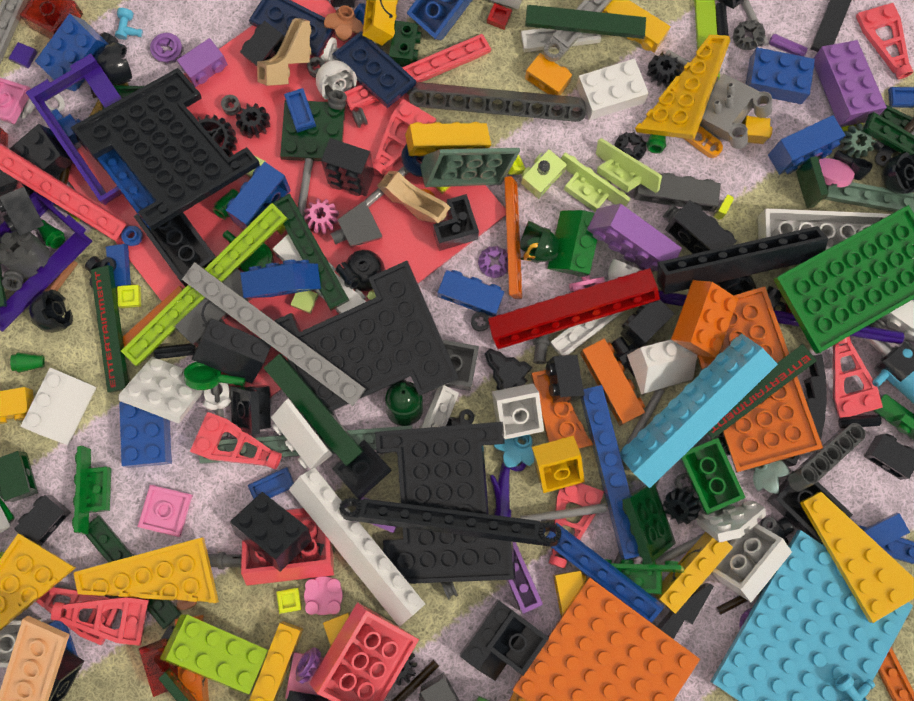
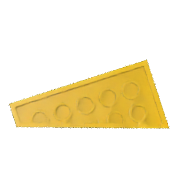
M710 34L696 51V56L690 63L687 62L683 67L684 71L680 76L675 77L659 97V102L656 106L650 109L644 121L635 127L637 133L695 139L730 43L729 36Z
M817 492L800 502L870 623L876 622L914 599V577L822 492Z
M19 533L0 559V631L76 568Z
M204 537L73 572L78 594L186 600L191 602H219Z

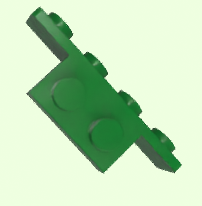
M887 394L882 395L881 402L883 408L873 411L895 426L898 431L914 440V414Z
M77 446V453L75 454L77 465L74 476L76 488L75 496L73 497L75 511L72 526L74 533L86 535L89 533V513L110 511L111 468H91V449L85 446Z
M605 559L649 594L662 595V572L684 573V567L678 565L676 561H665V565H656V561L649 564H644L643 561L642 564H634L633 560H621L620 564L612 563V560Z

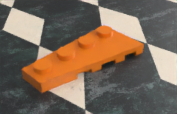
M546 370L531 373L533 384L539 391L542 419L548 442L574 436L579 449L593 446L571 402L553 403V398L549 393L550 381Z

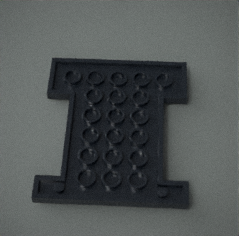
M179 68L71 127L73 133L94 159L114 149L155 200L154 203L138 212L151 231L260 166L259 160L247 147L228 157L187 109L188 106L199 101L202 97L200 92Z
M407 260L368 278L376 298L308 329L300 331L293 313L274 320L366 388L359 399L409 377L412 378L419 396L459 379ZM288 359L290 365L338 420L335 410L349 403Z
M503 422L375 432L377 453L397 452L401 503L489 514L483 445L505 444ZM403 528V539L383 540V552L409 584L514 580L516 578L513 542L410 528Z

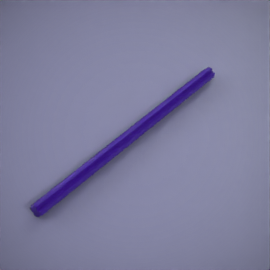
M658 290L660 300L663 303L677 306L684 305L687 295L679 293L664 295L661 290ZM774 310L778 323L800 327L792 313ZM869 326L850 335L901 344L904 341L903 332Z

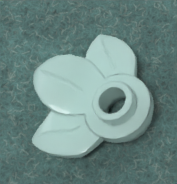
M782 460L766 464L764 467L763 465L755 467L753 483L757 491H761L764 488L770 493L778 494V477L789 475V469Z

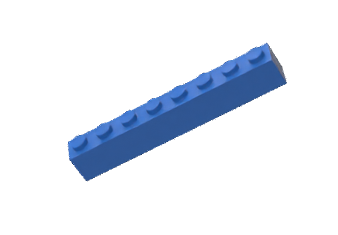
M603 386L584 389L585 396L580 399L590 439L593 443L592 447L621 560L638 557V545L635 536L630 531L628 516L623 511L622 499L630 495V490Z

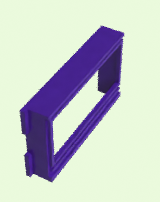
M89 54L70 65L72 70L52 82H49L48 79L28 90L26 94L98 200L106 205L123 193L118 186L107 193L105 192L45 103V101L84 78L104 108L122 99L93 55Z
M35 191L29 197L39 216L41 217L49 209L75 233L48 259L44 268L41 266L37 270L38 273L30 277L22 285L21 289L17 290L6 301L7 307L0 308L1 332L93 242L84 234L86 229L70 215L65 217L53 206L55 203ZM5 221L0 225V239L5 233H12Z

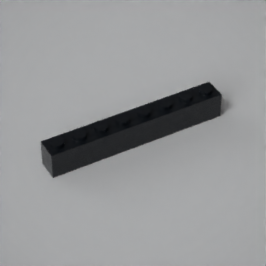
M816 226L660 261L657 266V283L665 295L690 289L692 280L718 283L801 264L825 251L828 238Z

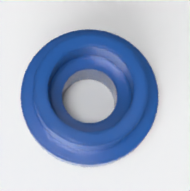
M128 226L122 231L121 238L126 245L136 246L141 243L143 233L136 226ZM131 233H135L133 238H129L128 236Z

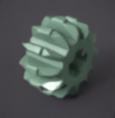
M857 124L856 127L853 125L849 126L848 131H844L846 136L840 143H844L845 146L841 150H847L846 155L848 156L853 155L854 158L865 157L868 155V151H873L874 149L871 144L876 143L877 140L872 139L870 135L862 131L864 128L862 124Z

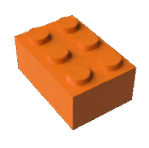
M692 280L671 340L696 355L716 358L722 347L738 298L714 282Z

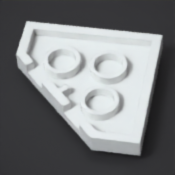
M747 501L742 506H726L723 510L714 511L707 515L704 511L702 515L696 518L698 526L715 540L724 542L741 538L745 534L744 529L753 528L757 524V518L763 519L766 516L765 507L756 501Z

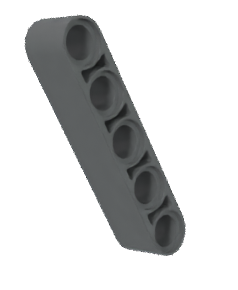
M852 423L837 432L823 445L822 449L817 450L789 475L788 482L791 488L796 491H803L817 483L864 440L866 433L860 424Z

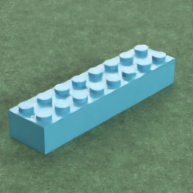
M741 333L732 340L731 344L723 352L716 356L715 360L707 368H704L691 383L686 385L684 390L676 398L672 399L661 413L657 414L644 429L640 430L629 444L622 448L620 452L621 459L633 474L651 488L778 364L761 346Z

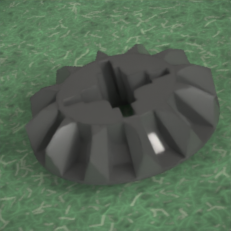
M747 19L744 22H740L734 28V43L742 50H753L764 41L765 29L763 24L759 23L756 19ZM745 29L749 32L753 30V39L749 36L744 37L746 35Z

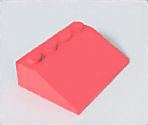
M304 508L286 511L308 527L312 541L281 572L242 541L241 575L246 586L334 575L333 545ZM317 543L324 544L321 555L319 553L320 547L317 546Z
M357 602L309 684L317 694L331 701H384L419 639Z

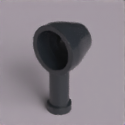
M838 150L834 155L835 160L838 159L851 167L855 173V180H862L873 167L869 161L862 158H852L842 153L841 150Z

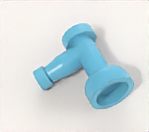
M127 8L117 9V16L120 21L118 30L115 31V37L124 40L127 39V35L142 38V29L127 27L128 21H131L134 15Z
M844 674L835 681V686L840 691H846L853 701H868L865 697L875 687L874 682L867 679L865 684L856 690L853 686L854 679L850 674Z

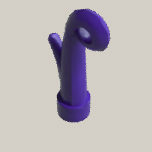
M522 461L520 466L507 468L503 462L498 482L494 475H490L495 493L496 508H494V515L511 517L510 469L513 471L524 470L526 464Z

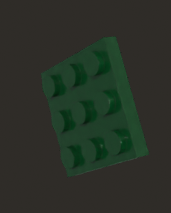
M285 100L281 160L305 161L306 158H310L313 161H321L330 138L343 142L345 107L337 110L331 108L328 102L308 101L316 127L297 133Z
M655 484L651 488L644 485L622 499L623 511L628 516L630 531L635 536L638 554L643 559L644 564L653 563L676 544Z

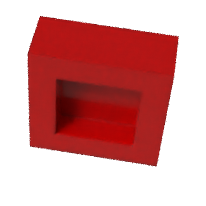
M494 3L487 18V24L505 30L511 17L512 9Z

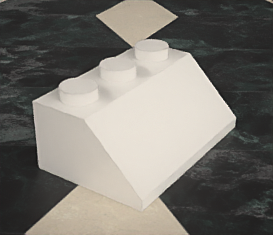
M672 340L640 347L627 355L641 394L693 379L697 355Z
M49 368L20 427L69 445L97 387Z
M289 399L271 417L274 421L272 427L279 435L284 434L287 438L285 444L292 452L294 450L297 451L300 455L298 461L305 469L307 467L310 469L317 468L333 455L302 413Z

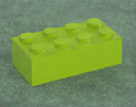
M185 614L180 615L160 659L240 693L250 694L268 650Z

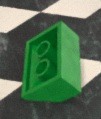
M585 210L560 211L555 232L559 242L558 256L556 260L549 261L547 269L579 277L590 275L597 239L587 229L595 213Z
M719 438L691 448L681 458L706 515L746 498Z

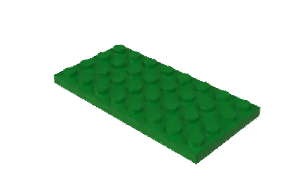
M909 205L773 279L815 354L821 353L914 299V213Z

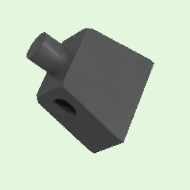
M366 201L361 202L340 217L338 223L341 229L330 233L335 244L347 240L350 247L376 241L383 237Z

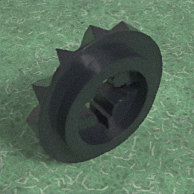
M626 131L621 136L619 135L614 145L638 161L642 159L646 152V142H644L642 136L637 135L635 132L627 133ZM628 141L631 145H635L633 152L630 148H626Z

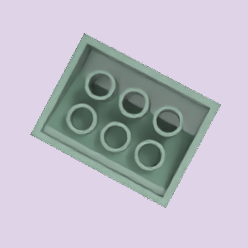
M520 148L441 149L424 156L420 166L424 186L501 185L505 179L504 177H506L520 153Z

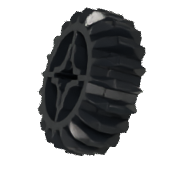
M206 114L205 119L198 116V122L218 145L225 137L221 148L228 157L234 155L232 151H237L235 144L238 140L235 137L236 132L232 129L231 124L226 123L224 118L218 119L215 114L212 118Z

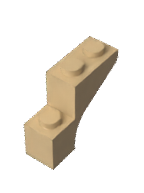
M301 18L292 20L276 55L265 61H257V82L266 86L289 84L290 69L288 64L310 63V21Z
M388 171L377 185L392 202L403 204L418 220L439 223L444 220L448 210L451 208L444 201L411 184L398 171Z

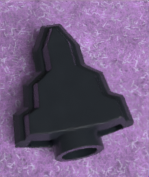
M489 349L485 353L487 364L493 370L492 378L497 383V390L522 386L528 382L525 376L532 369L525 361L519 362L514 357L506 358L501 352Z

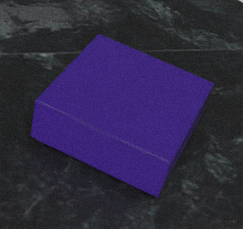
M18 42L8 59L29 69L38 52L36 49Z

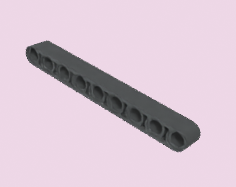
M417 82L409 95L411 104L423 108L579 122L586 115L584 100L572 96ZM420 92L423 96L417 97L414 93ZM441 94L443 98L437 99L434 95ZM461 96L463 99L457 101L453 97ZM481 98L483 101L477 103L473 99ZM498 99L501 100L502 103L495 104L493 103V101ZM519 101L522 105L514 106L513 103ZM539 103L542 106L539 108H534L533 104ZM555 105L561 106L559 110H554L552 107ZM575 107L581 108V110L578 112L572 111V109Z

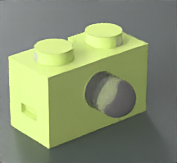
M549 149L545 154L540 153L535 159V164L532 168L527 167L521 175V184L538 199L565 172L567 166L563 160Z

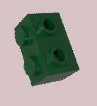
M395 20V34L391 40L389 56L398 65L404 67L418 61L419 50L416 49V46L421 43L422 32L418 31V23Z
M16 451L0 457V497L4 501L15 502L38 493L26 452Z

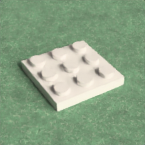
M151 357L121 391L119 401L179 424L204 390H195L186 385L184 381V368Z

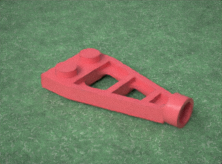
M894 3L859 12L856 18L863 34L891 71L896 74L897 79L910 76L914 71L909 64L902 22ZM890 26L893 38L886 41L881 40L875 30ZM895 44L897 45L899 56L891 57L886 47Z
M402 99L391 115L378 153L372 163L374 174L383 177L391 167L401 160L402 150L407 142L395 136L399 124H404L407 127L416 122L432 124L436 122V118ZM391 141L401 147L394 156L385 152Z
M850 336L833 345V400L838 417L841 419L842 417H851L883 408L878 387L873 385V379L851 343ZM850 355L854 361L855 369L842 372L840 360L842 357ZM857 375L863 383V389L846 394L844 391L845 379Z
M207 412L190 450L191 453L209 460L267 466L275 470L282 458V453L272 451L248 433L243 432L241 428L228 419ZM225 432H229L238 440L235 449L231 452L220 451L217 448ZM245 442L257 447V452L253 458L240 455Z
M583 483L561 488L556 497L555 511L564 510L568 503L581 507L600 504L604 491ZM596 514L583 515L578 523H571L566 518L554 520V525L558 523L561 526L565 525L575 530L574 536L580 540ZM552 548V554L548 563L565 569L568 560L564 557L556 556L558 552Z
M52 587L36 602L51 613L57 594L70 597V603L110 599L112 597L107 595L78 594L75 589ZM93 608L87 623H95L96 609ZM118 608L108 609L103 612V625L109 628L112 627L119 612ZM64 623L80 637L103 645L106 640Z
M118 597L76 603L55 602L51 612V620L61 621L115 643L140 646L149 599ZM94 608L97 610L95 623L91 624L79 620L81 609ZM116 608L122 610L121 624L118 629H112L103 625L102 616L104 611Z

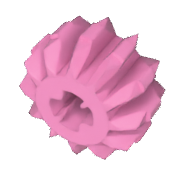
M317 198V204L315 205L309 202L310 208L304 210L306 214L304 220L308 223L309 229L314 228L316 234L320 229L323 234H326V228L333 231L332 224H338L336 217L339 216L338 211L335 210V205L333 203L329 204L327 199L321 203L320 199Z

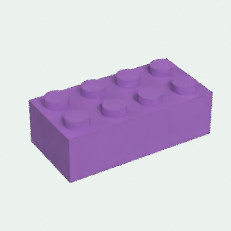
M858 40L821 47L814 57V67L840 127L864 123L872 112L880 115L887 107Z
M622 204L597 208L587 229L593 234L595 239L607 243L611 250L624 255L625 260L634 262L639 266L640 270L651 268V271H657L658 262L678 258L682 247Z

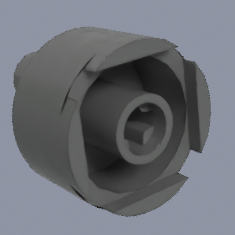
M14 231L12 233H5L1 237L0 263L9 270L19 272L24 278H29L38 273L36 270L40 266L44 268L47 264L50 251L31 232L19 236Z

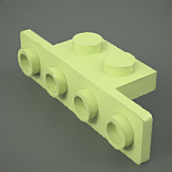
M600 138L598 140L596 155L606 162L598 166L597 174L625 192H629L639 184L644 185L655 193L660 190L661 174L604 139Z
M566 152L562 155L561 160L567 164L565 170L574 175L564 187L567 193L594 212L603 205L606 199L615 205L622 204L625 207L627 206L630 197L625 192L615 188L608 180L598 176L591 168L581 164L574 156Z

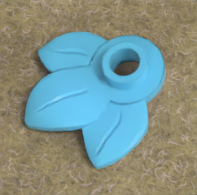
M530 434L505 439V444L494 445V448L504 452L503 462L507 468L516 467L521 461L528 466H531L534 462ZM522 439L525 444H520L518 440Z

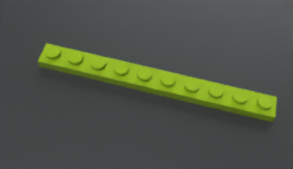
M271 203L205 270L223 282L288 218ZM187 285L121 352L135 366H139L176 329L174 326L206 297L190 285Z

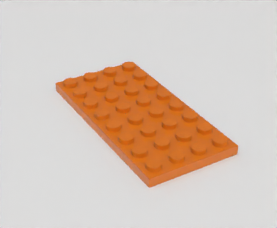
M766 287L734 295L738 298L719 353L723 352L731 344L732 340L742 333L761 346L776 363L789 355ZM697 355L701 370L707 368L715 360L713 357ZM797 376L723 431L736 473L823 448Z

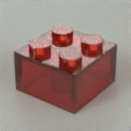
M30 0L19 16L30 29L51 39L69 13L79 18L83 16V13L73 0Z

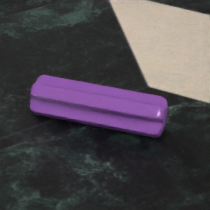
M773 34L769 40L770 45L793 55L804 57L808 49L778 34Z

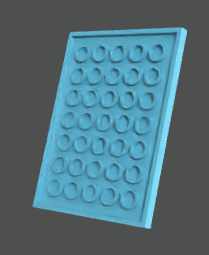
M797 530L788 546L792 553L764 587L710 681L737 701H853L846 691H840L835 686V681L844 674H850L854 679L853 686L856 690L864 685L867 679L873 681L913 607L908 602L876 622L870 623L826 547L803 531Z

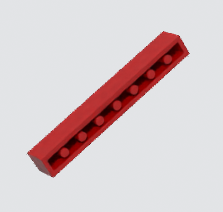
M651 268L543 302H537L524 308L488 318L495 345L497 349H501L658 301L660 297Z

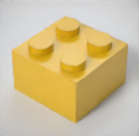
M574 436L532 447L536 472L543 493L585 482L581 453Z

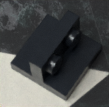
M267 385L253 387L230 386L232 423L241 428L243 432L251 435L260 434V429L271 428L270 387Z
M365 440L359 444L364 452L348 466L340 461L332 468L358 499L363 498L392 471Z

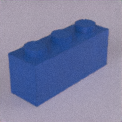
M446 270L438 290V297L477 312H484L490 317H495L505 291L495 284H490V286L483 284L482 280L478 278L464 277L459 271Z

